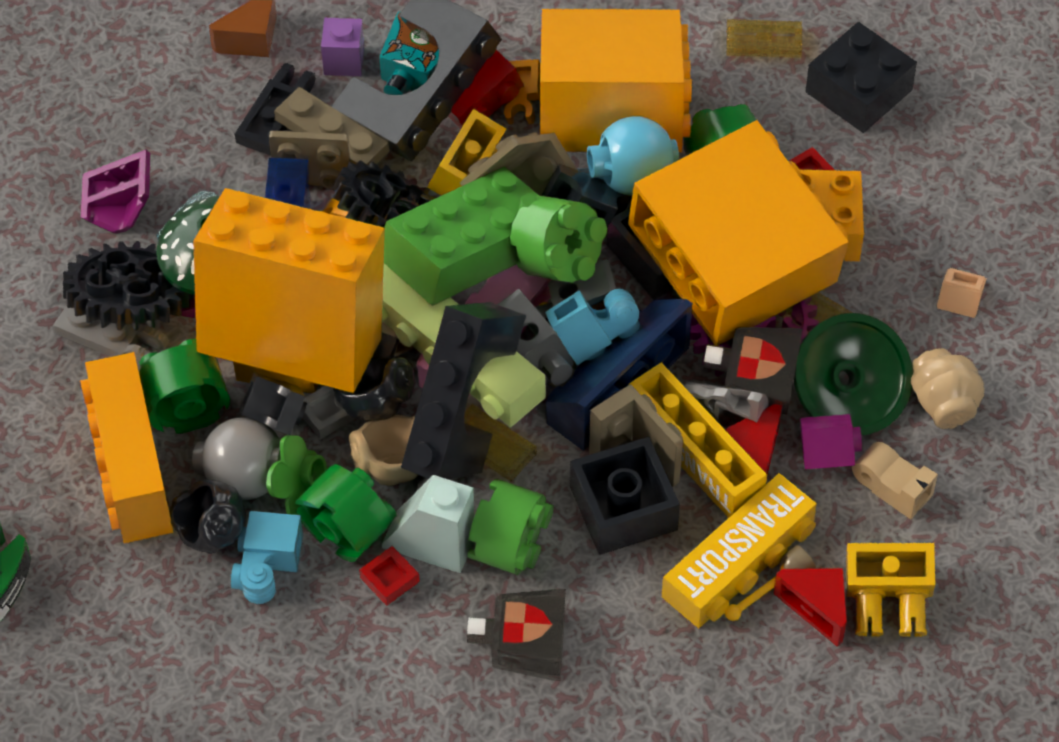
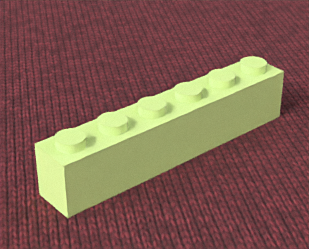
M384 264L382 323L384 322L393 329L397 338L405 346H413L423 354L425 361L429 365L445 307L459 304L449 297L432 306ZM516 351L515 355L496 357L490 360L478 374L470 394L481 403L483 409L493 419L500 418L511 428L546 398L545 374Z

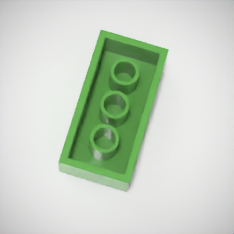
M504 166L386 221L384 264L433 306L516 265V262H520L516 246L510 245L512 223L519 209L522 206L529 207L534 201L538 200L537 197L539 195Z

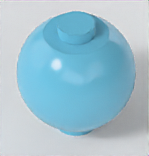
M630 116L615 121L602 133L599 145L587 147V164L591 177H602L610 188L627 196L633 195L635 182L679 160L676 140H670L669 134L660 124L641 116Z

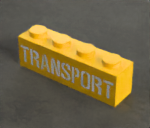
M662 362L629 383L640 395L645 394L652 400L657 413L667 424H674L683 437L681 467L728 518L766 485L767 474Z
M778 473L663 576L661 597L698 629L709 619L712 622L718 620L725 613L729 606V601L738 593L744 595L749 592L756 584L759 577L758 574L767 566L771 569L776 567L787 552V548L796 540L803 542L810 536L816 526L814 519L817 503Z

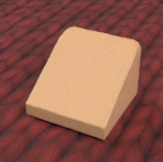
M953 268L948 269L942 283L937 309L975 318L987 278Z

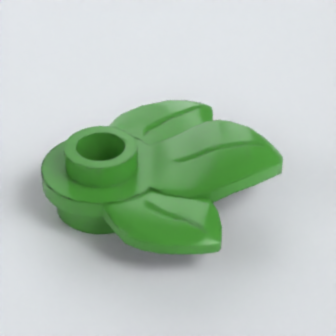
M287 435L280 440L281 460L273 463L266 478V488L272 497L285 498L287 514L297 515L296 509L300 505L295 504L296 500L327 470V464L323 456L307 449L302 437Z

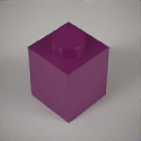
M850 414L800 418L802 454L805 469L855 466L854 452H862L861 429L860 427H853Z

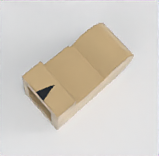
M874 442L855 462V466H852V472L860 483L909 519H912L934 494L938 474L926 466L918 469L901 458L894 449L885 443Z

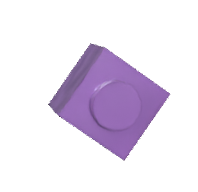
M324 18L321 42L324 75L362 76L364 56L362 19Z

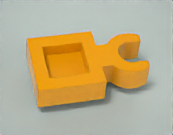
M539 59L509 61L516 68L524 87H521L517 96L506 104L504 108L505 118L508 124H513L515 114L524 111L528 124H533L535 121V111L530 101L540 100Z

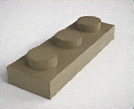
M298 87L274 110L275 120L293 132L348 135L350 160L356 165L359 160L368 166L371 161L377 164L389 153V143L301 87Z

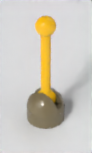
M796 545L783 555L779 568L780 570L815 569L816 566L809 554L801 546ZM776 576L737 605L730 604L724 613L725 617L730 621L738 620L744 609L774 588Z

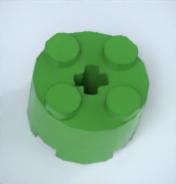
M539 196L537 197L538 200L534 201L529 207L522 206L512 223L510 245L516 246L517 256L520 262H516L518 268L527 275L571 283L578 280L586 281L592 277L595 272V264L601 253L602 241L607 234L605 220L599 218L595 210L589 205L577 201Z
M496 478L489 484L490 489L495 491L490 502L481 499L474 516L468 540L475 542L476 547L475 550H469L467 557L494 568L519 575L526 567L534 568L541 551V545L536 544L541 528L546 529L551 521L554 505L546 503L544 494Z

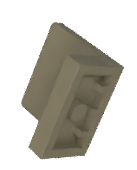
M270 131L269 144L275 184H284L289 187L315 185L332 189L344 166L347 167L351 162L349 138L346 134Z
M532 132L524 137L511 135L496 145L497 152L490 158L485 157L471 165L468 169L470 174L460 184L464 186L505 166L534 192L542 196L559 164L576 170L577 168L555 133L538 135L537 132Z
M630 384L591 409L590 454L650 437L671 486L674 487L680 483L683 437L674 424H667L659 416L654 403L647 395H640Z

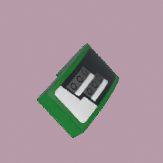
M20 534L0 553V622L18 598L30 568L31 555L26 539Z

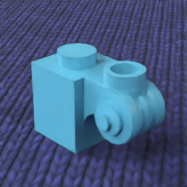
M614 289L610 291L604 299L605 309L602 310L591 308L579 290L545 312L551 327L555 330L577 365L585 360H593L600 356L605 348L612 344L611 340L615 337L628 338L640 328L638 321L639 309L632 295L627 290Z
M250 511L247 527L242 528V532L238 537V552L244 553L242 564H233L231 573L232 589H240L245 598L252 603L264 604L270 601L276 593L272 570L297 572L303 540L300 515Z

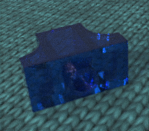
M269 158L265 198L310 209L311 195L309 191L308 159Z

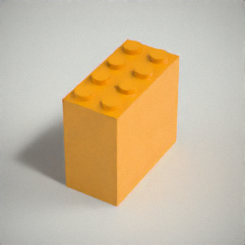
M542 9L540 135L555 133L566 152H587L588 146L600 144L602 133L612 123L625 117L641 116L660 124L669 134L670 140H676L678 150L682 152L683 137H690L691 131L689 103L692 101V79H690L691 64L689 60L688 24H681L680 10Z
M758 120L634 183L628 225L681 299H687L693 303L692 314L716 347L838 281L849 243L847 233L839 222L832 220L825 210L821 197L815 191H810L802 180V175L797 165L786 159L779 149L775 136L770 131L766 132Z
M225 188L193 240L197 352L354 393L382 335L385 228Z

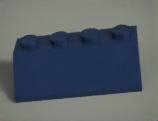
M687 299L653 300L643 311L639 310L638 321L640 328L635 334L628 338L617 336L612 339V344L607 346L600 356L590 361H583L575 370L573 377L563 387L557 386L549 394L546 400V424L584 451L589 447L590 411L592 408L628 386L629 383L662 362L669 369L689 349L693 303Z

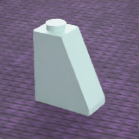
M432 475L397 510V517L392 521L382 542V548L387 550L393 546L402 555L461 573L467 560V553L474 544V542L468 540L475 516L473 487Z

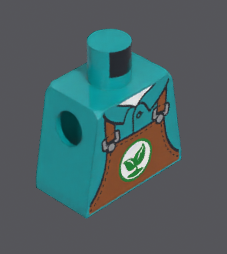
M400 11L395 16L380 54L381 79L387 82L383 90L385 94L402 95L408 93L409 90L414 91L421 87L432 76L439 60V48L414 35L399 17Z

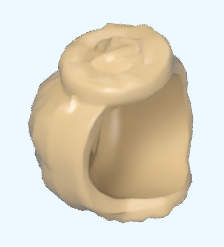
M944 348L925 351L913 360L911 385L917 394L920 404L933 418L937 427L953 429L975 417L977 408L984 397V382L971 360L963 355H951Z
M394 415L386 420H371L358 430L352 431L349 434V443L355 467L365 471L380 485L393 486L416 478L418 474L401 468L415 416Z

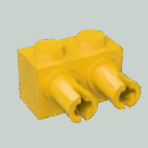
M473 109L439 164L427 188L442 196L461 187L460 182L470 174L468 169L471 165L485 157L490 158L497 152L496 145L507 129Z
M847 543L846 589L847 597L856 599L855 634L857 636H867L868 622L871 623V636L878 637L884 634L882 629V598L896 597L899 599L900 636H911V622L914 623L915 637L927 635L925 598L933 597L935 589L934 543Z

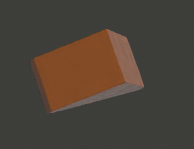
M250 0L208 25L212 49L220 54L269 57L277 19L275 0Z

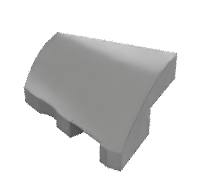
M689 381L684 386L719 424L724 416L739 422L746 418L758 422L763 410L769 407L767 396L758 392L725 388Z

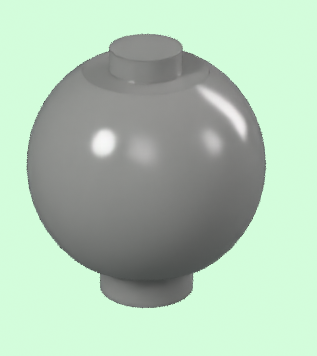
M242 417L227 420L218 425L209 434L206 442L200 441L195 445L192 455L193 468L197 474L205 475L206 480H217L234 487L242 497V501L257 499L268 493L266 488L268 471L273 463L281 460L280 438L268 425L251 418Z

